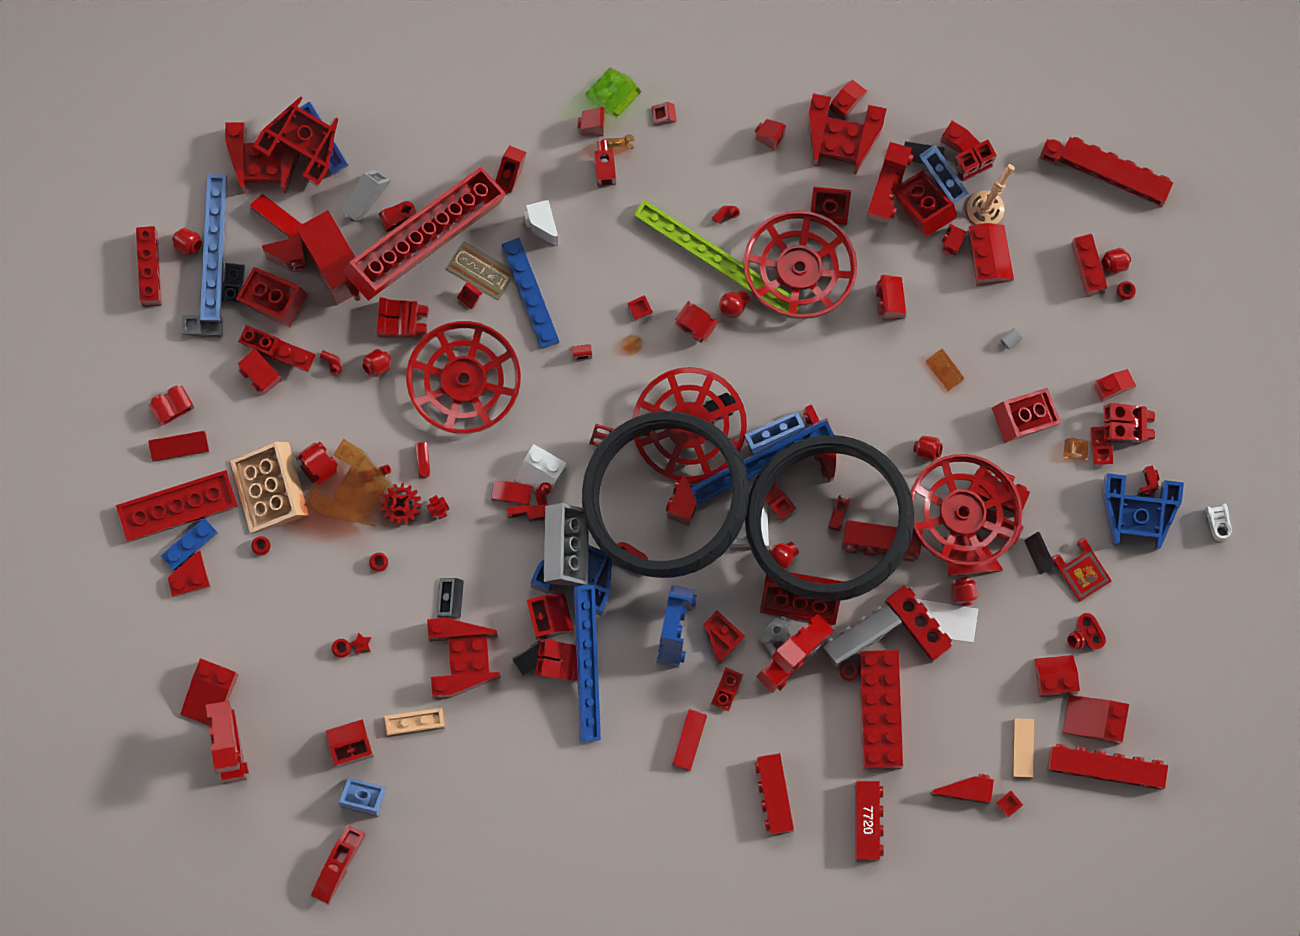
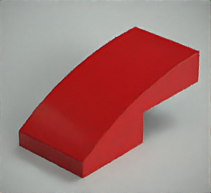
M1090 427L1094 465L1113 464V445L1110 442H1103V427Z
M495 480L491 499L529 505L533 486Z
M774 482L766 496L765 502L779 519L783 520L797 508Z

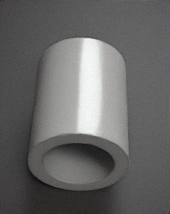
M1013 328L1000 341L1007 349H1010L1022 337Z

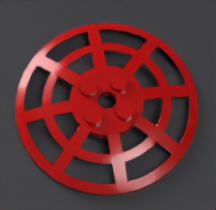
M797 210L777 214L758 226L747 243L743 267L749 288L764 306L785 317L810 319L833 311L848 297L857 275V258L852 242L836 223L820 214ZM789 219H803L801 230L787 231L780 235L773 226L778 222ZM814 221L826 226L838 237L828 243L819 235L809 232L810 222ZM767 229L772 240L765 247L762 256L751 254L755 241ZM790 237H800L799 245L787 247L783 240ZM808 238L818 242L823 248L815 252L807 247ZM841 243L844 244L849 255L850 271H839V263L834 249ZM775 245L782 252L778 261L767 259L770 250ZM827 254L831 258L833 270L822 269L821 258ZM749 261L760 264V273L765 286L758 290L754 287L750 277ZM802 264L805 269L799 272L795 270L794 266ZM765 267L776 268L779 278L770 282ZM820 276L832 278L828 287L823 292L816 285ZM837 279H849L844 293L833 303L827 295L834 288ZM782 284L791 288V298L782 295L776 288ZM810 289L815 294L813 298L798 299L800 290ZM771 292L778 299L790 303L789 312L772 306L762 296ZM821 301L827 307L813 314H797L798 305H808Z
M456 321L433 329L418 342L408 361L406 384L413 406L428 423L446 432L472 434L491 428L509 413L519 394L521 370L514 349L499 332L481 323ZM453 329H475L472 341L457 340L448 343L444 332ZM482 332L497 339L507 351L497 357L488 347L479 343ZM437 336L442 347L431 356L427 364L417 361L416 359L423 347ZM459 346L470 347L468 356L459 357L455 356L452 348ZM477 349L486 353L492 361L482 365L475 359ZM445 352L449 362L443 369L434 367L433 365L437 358ZM510 358L515 370L514 389L503 387L504 373L501 364ZM495 367L498 373V385L487 383L486 372ZM414 368L425 372L424 386L427 394L417 399L412 384ZM430 374L441 377V388L435 391L431 390ZM463 374L469 376V382L466 384H461L458 381L459 377ZM484 390L494 392L495 394L492 399L483 407L478 397ZM447 394V396L453 399L451 409L449 410L442 406L436 398ZM501 394L512 396L504 411L491 421L486 411L495 405ZM431 401L439 411L448 415L446 424L442 425L433 420L424 412L421 405ZM471 401L476 411L468 413L458 412L461 402ZM480 416L484 423L480 427L471 429L452 428L456 418Z
M696 367L673 369L651 381L639 396L633 411V418L639 415L640 408L646 409L651 413L666 411L660 408V406L669 396L674 395L677 406L671 411L691 414L711 424L712 420L723 416V433L727 437L730 426L728 414L739 410L741 417L740 437L738 442L730 440L738 452L741 451L747 430L745 408L733 386L718 374ZM696 373L707 377L702 387L691 384L678 386L675 375ZM667 378L671 389L661 395L655 405L645 401V397L652 388ZM713 380L721 383L730 392L736 403L725 407L720 398L709 390ZM681 391H698L699 394L695 402H684ZM706 395L715 401L719 407L718 410L709 413L702 406ZM666 429L658 433L651 431L648 437L640 439L638 436L634 439L636 447L646 463L656 472L676 481H680L682 476L672 473L676 463L701 465L704 474L684 476L688 482L701 481L728 467L725 462L717 469L711 471L707 461L713 458L720 450L715 447L710 453L705 455L701 444L707 439L689 431L680 429ZM670 437L676 444L673 453L667 452L659 440ZM654 443L658 451L669 459L665 470L650 459L643 446ZM683 447L694 448L698 458L681 459L679 456Z
M970 454L944 456L928 465L918 475L912 485L910 493L913 503L916 493L925 498L923 509L925 521L915 523L914 519L913 531L924 548L944 562L963 567L987 564L1003 555L1018 536L1022 522V505L1019 493L1009 476L987 459ZM968 462L977 464L980 467L975 476L964 473L952 474L949 463ZM942 466L945 477L938 480L929 491L920 486L921 481L928 473ZM986 470L994 473L1006 486L1009 493L998 497L993 488L982 480ZM954 480H967L972 483L969 490H957ZM947 483L950 493L944 500L934 495L940 486ZM979 486L988 492L992 498L991 500L983 502L980 496L976 494ZM1010 500L1013 502L1015 514L1012 530L1001 527L1003 519L1001 504ZM930 502L940 506V517L930 519ZM959 508L966 509L968 516L962 517L958 512ZM996 508L995 524L986 520V509ZM943 524L950 531L947 540L938 534L934 526ZM981 527L992 531L985 540L979 543L975 532ZM928 528L934 538L944 545L942 553L936 552L929 546L918 530ZM997 534L1009 537L999 551L990 557L985 555L982 548L991 543ZM957 535L968 536L971 546L954 544ZM951 549L962 552L975 551L979 560L962 562L948 557Z

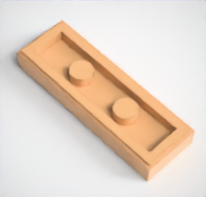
M442 708L384 716L387 736L445 728Z
M1015 718L1013 777L1033 778L1034 719Z

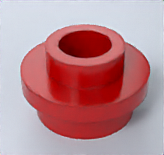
M1124 281L1118 285L1116 292L1120 299L1130 300L1134 297L1136 289L1131 282ZM1127 288L1129 293L1124 294L1122 290Z
M259 536L252 541L251 548L256 555L263 556L270 551L271 544L266 537ZM260 543L265 544L263 549H258Z
M375 553L370 557L369 565L373 571L382 572L388 567V558L383 553ZM378 559L382 560L383 562L380 566H377L375 564L376 560Z
M1072 631L1067 637V643L1070 648L1080 650L1084 647L1085 638L1080 631Z
M337 639L332 644V653L338 658H345L351 652V645L345 639ZM341 645L345 646L343 652L338 651V647Z
M845 662L841 665L839 673L843 680L853 681L857 678L859 669L855 663ZM850 668L853 671V673L851 675H847L845 670Z

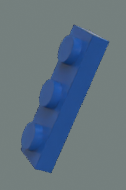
M203 518L166 550L161 557L175 571L217 534V531Z

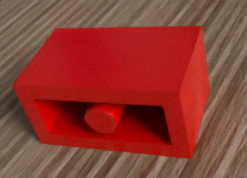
M255 348L237 363L240 368L238 370L245 379L248 377L253 382L251 386L258 393L262 391L265 395L282 380L280 375Z

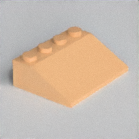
M274 442L230 461L250 533L290 523L309 515L288 442Z

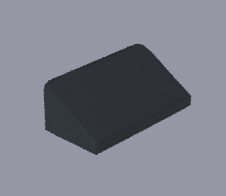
M1036 532L1024 540L1039 574L1046 573L1055 567L1040 532Z
M440 578L438 617L461 618L463 580L458 578Z

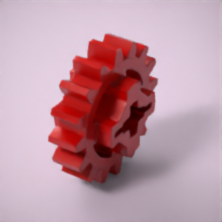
M401 483L400 487L394 484L393 490L388 487V494H382L385 500H381L380 504L385 507L381 508V512H387L384 517L385 519L391 517L390 522L392 524L397 520L398 525H401L402 521L407 525L408 519L415 521L414 514L420 515L417 508H422V504L417 502L421 500V497H416L418 491H411V485L405 488L404 483ZM398 492H405L406 494H405V495H398L397 493H398ZM391 498L393 500L392 506H390V508H388V502ZM414 500V506L411 511L409 504ZM397 502H404L405 506L403 508L401 506L398 507ZM402 513L405 516H396V514Z

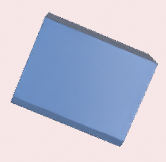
M348 778L339 801V806L378 817L386 787Z

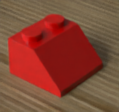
M299 236L262 245L266 259L288 271L300 272L304 270V267H308Z
M1073 655L1034 659L1039 697L1069 695L1080 692L1078 670Z

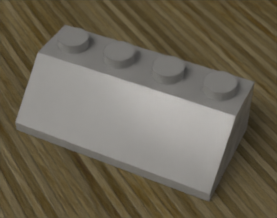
M565 503L546 506L544 582L555 585H588L589 529L585 521L583 508Z
M889 606L876 608L872 611L874 615L871 617H862L856 622L857 626L852 629L849 626L840 632L841 636L834 639V637H831L824 642L825 646L822 650L834 669L900 627L902 621Z

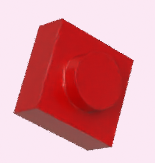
M467 282L461 289L457 299L470 309H473L483 293Z
M645 295L627 303L635 321L653 314Z
M1011 790L996 802V805L1007 818L1023 806Z

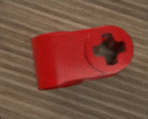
M403 201L393 207L382 210L378 215L385 230L389 232L417 212L410 201ZM408 208L410 213L406 214L405 209Z

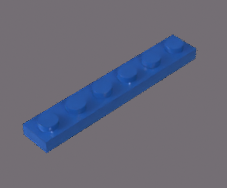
M520 238L503 243L504 253L541 349L560 343Z

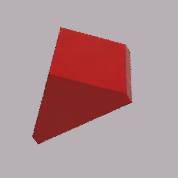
M813 186L810 212L820 214L836 224L847 225L851 190Z

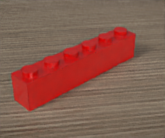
M1069 137L1059 159V162L1160 207H1163L1174 183L1167 176H1158L1149 168H1140L1133 161H1124L1112 152L1106 153L1101 151L1100 147L1093 144L1090 146L1078 137Z
M1056 744V746L1050 748L1047 771L1152 789H1165L1168 765H1164V761L1152 760V762H1146L1144 758L1133 756V759L1125 758L1124 754L1118 753L1110 756L1101 750H1094V753L1086 752L1087 749L1082 747H1075V750L1068 749L1067 745Z

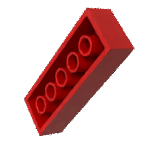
M899 650L860 651L859 677L863 770L902 769L903 744Z

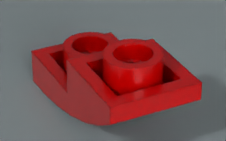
M725 667L711 705L729 711L744 674Z

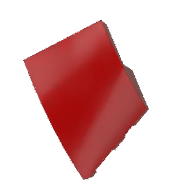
M976 535L979 543L982 542L983 540L981 539V537L979 535ZM957 536L954 541L956 545L971 546L968 536ZM987 546L982 548L987 557L993 555ZM951 549L948 557L962 562L979 560L975 551L962 552ZM997 559L974 567L957 566L946 562L948 577L1003 571Z

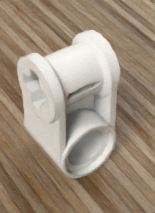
M1226 503L1219 507H1206L1207 520L1213 539L1217 542L1226 541L1232 532ZM1223 528L1226 531V535H1219L1217 529Z

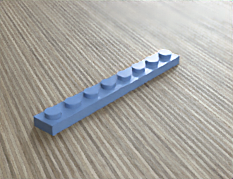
M207 174L201 322H220L227 193L226 174Z

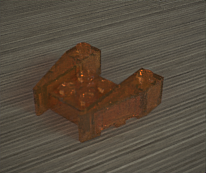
M342 439L334 456L351 465L332 498L313 489L304 506L324 517L375 527L376 524L368 520L370 514L386 487L394 491L397 488L363 449Z

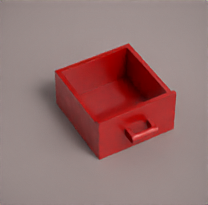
M329 210L296 227L304 249L336 304L338 305L351 297L355 301H359L361 299L360 291L343 273L348 263L355 258V255Z

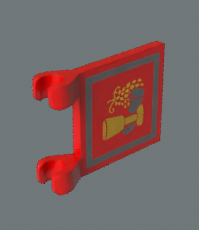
M1086 538L1077 541L1078 546L1084 553L1065 565L1060 554L1052 557L1054 564L1079 602L1112 581L1092 551Z

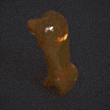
M631 134L622 138L602 139L608 140L609 149L619 147L634 148L632 144L628 143L634 141V136Z

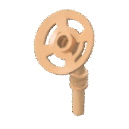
M1009 164L1000 179L996 180L991 187V191H979L970 197L966 210L972 223L977 225L984 223L998 224L1004 214V204L998 195L1002 193L1006 187L1005 183L1015 170L1013 165ZM980 196V199L977 200L975 206L972 207L973 201ZM991 209H994V212L991 215H989ZM997 210H1000L998 216L994 220H991V218L996 214ZM977 212L980 216L985 217L984 222L978 220L973 214Z

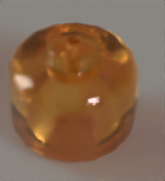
M630 334L622 340V347L627 354L634 355L642 349L640 344L642 340L639 336L635 337V335Z

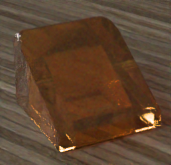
M1078 438L1065 439L1064 457L1087 460L1089 441Z

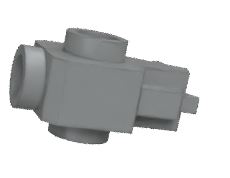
M777 616L766 626V629L761 633V637H759V640L763 644L765 643L771 657L776 652L774 643L777 640H781L783 643L791 636L789 633L791 622L785 616L782 618Z

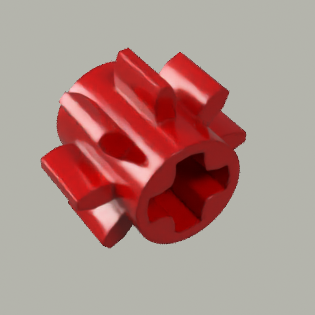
M435 495L429 498L430 504L426 506L432 518L437 516L440 520L446 517V511L450 508L444 497L438 498Z

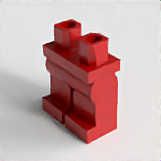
M987 139L973 146L972 149L969 148L957 154L955 158L958 163L954 164V167L962 182L992 168L997 154Z
M379 297L377 336L416 339L417 336L426 335L427 324L418 323V317L428 318L429 307L419 305L418 301L391 300Z
M1109 403L1103 406V423H1108L1103 425V442L1140 444L1155 439V430L1147 429V423H1152L1155 420V412L1147 410L1146 406L1140 407L1119 403Z
M541 639L538 656L545 658L537 659L535 676L577 681L576 645L551 639Z

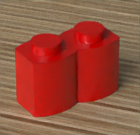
M178 385L171 387L166 395L153 397L149 403L160 426H164L194 409V405L183 386L178 387Z

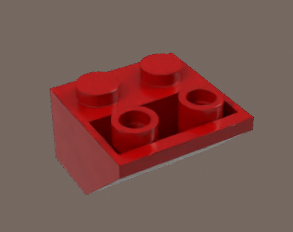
M881 275L879 281H877V286H875L876 297H880L879 304L877 305L878 315H882V321L904 319L906 317V305L902 277Z
M682 476L681 480H677L673 488V494L675 495L674 498H669L666 512H668L669 519L689 526L696 510L697 501L687 478Z
M564 593L543 595L527 600L536 640L574 631Z
M363 719L326 730L336 768L374 757Z

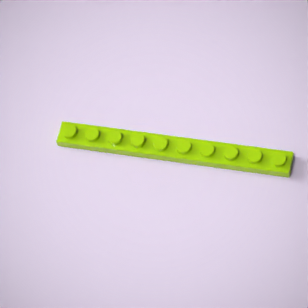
M645 199L634 213L635 218L752 293L745 278L743 263ZM749 268L750 277L756 290L765 286L761 275ZM780 287L776 288V290L779 293L788 298H791V295L789 293H787ZM771 292L762 296L772 306L789 312L790 303L778 299Z

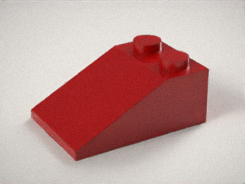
M923 170L896 186L895 191H892L914 225L925 237L957 218L954 203Z
M253 267L236 300L273 321L291 327L308 294L297 284Z
M1048 388L1003 401L991 408L1005 443L1061 424Z
M200 658L180 715L209 726L206 705L228 701L238 678L237 672Z
M1069 695L1062 733L1120 745L1124 738L1129 704Z

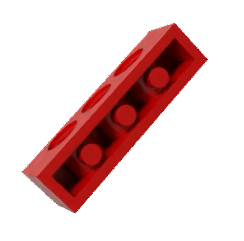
M155 226L136 227L140 303L143 307L162 305L158 232Z
M903 585L885 600V603L900 618L906 630L929 659L934 662L952 647V640L946 633L943 634L939 630L940 625L936 619L928 616V610L922 602H917L914 598L916 595L913 590ZM910 603L913 606V610L906 612L903 609V604ZM922 618L925 621V626H916L915 619ZM927 634H935L937 641L929 642Z

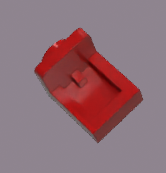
M1151 465L1143 470L1147 486L1139 488L1137 491L1138 495L1150 496L1155 494V491L1159 488V473Z

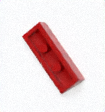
M261 194L249 205L254 212L288 238L299 236L296 227L300 226L301 223L264 194Z
M205 431L148 440L152 461L209 452Z
M692 709L688 710L672 766L691 771L707 715Z

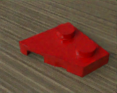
M197 551L167 578L172 597L210 587L201 551Z
M718 610L704 623V628L716 659L720 664L743 640L745 635Z

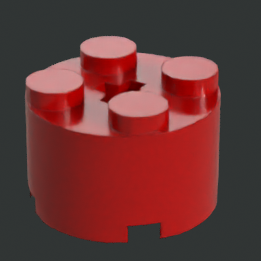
M687 301L675 318L677 327L685 333L689 330L691 332L690 335L700 343L709 338L719 322L716 319L710 318L711 315L695 304H691L690 301Z
M320 441L312 443L295 456L297 461L301 460L302 465L300 468L312 483L316 481L317 487L337 474L336 467L338 466L336 460L332 456L329 458L325 453L326 448Z

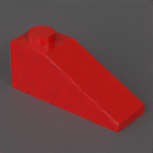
M978 774V777L974 776L933 789L931 795L990 804L994 779H990V775Z

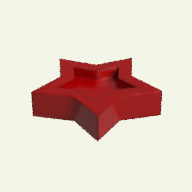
M358 632L356 640L350 642L351 645L356 647L357 655L362 651H371L368 644L372 637H363Z

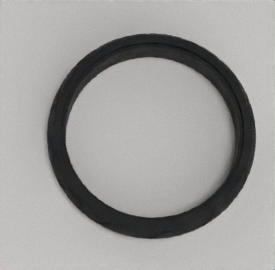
M674 411L646 413L630 419L614 429L593 453L585 471L582 487V506L585 521L591 536L599 548L612 561L628 571L654 578L685 576L707 567L722 556L737 538L745 521L749 502L747 471L732 441L710 422L691 414ZM660 429H680L707 439L722 453L732 480L730 509L718 533L696 552L669 561L643 559L620 548L607 532L599 505L602 479L614 456L622 447L636 437Z
M821 435L803 439L789 445L772 457L763 467L749 493L745 529L755 560L766 575L777 585L806 599L824 602L843 601L870 592L888 579L899 566L912 539L914 506L905 478L886 455L875 447L854 438L838 435ZM820 454H844L861 459L873 466L892 487L897 498L899 512L896 535L885 556L877 565L863 575L835 584L809 582L783 569L768 552L761 530L763 505L770 488L777 478L795 463Z

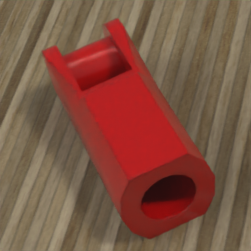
M427 442L415 443L419 476L427 478L430 475Z
M841 495L838 496L828 528L836 531L841 530L851 498L845 499ZM838 504L845 506L844 511L837 509Z

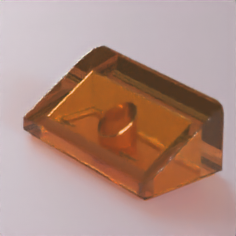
M943 348L926 360V363L947 391H950L964 381L963 375Z

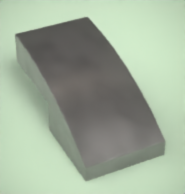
M182 315L181 334L222 337L223 317L220 316V322H201L200 315Z

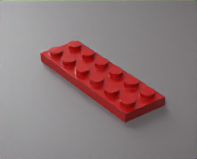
M227 470L116 505L127 542L238 507Z

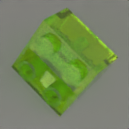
M609 68L590 87L585 95L598 107H605L606 114L617 119L642 91L629 76Z

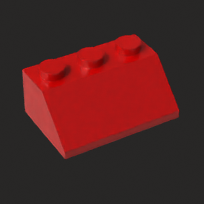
M993 223L970 225L967 229L976 286L1014 280L1005 225Z

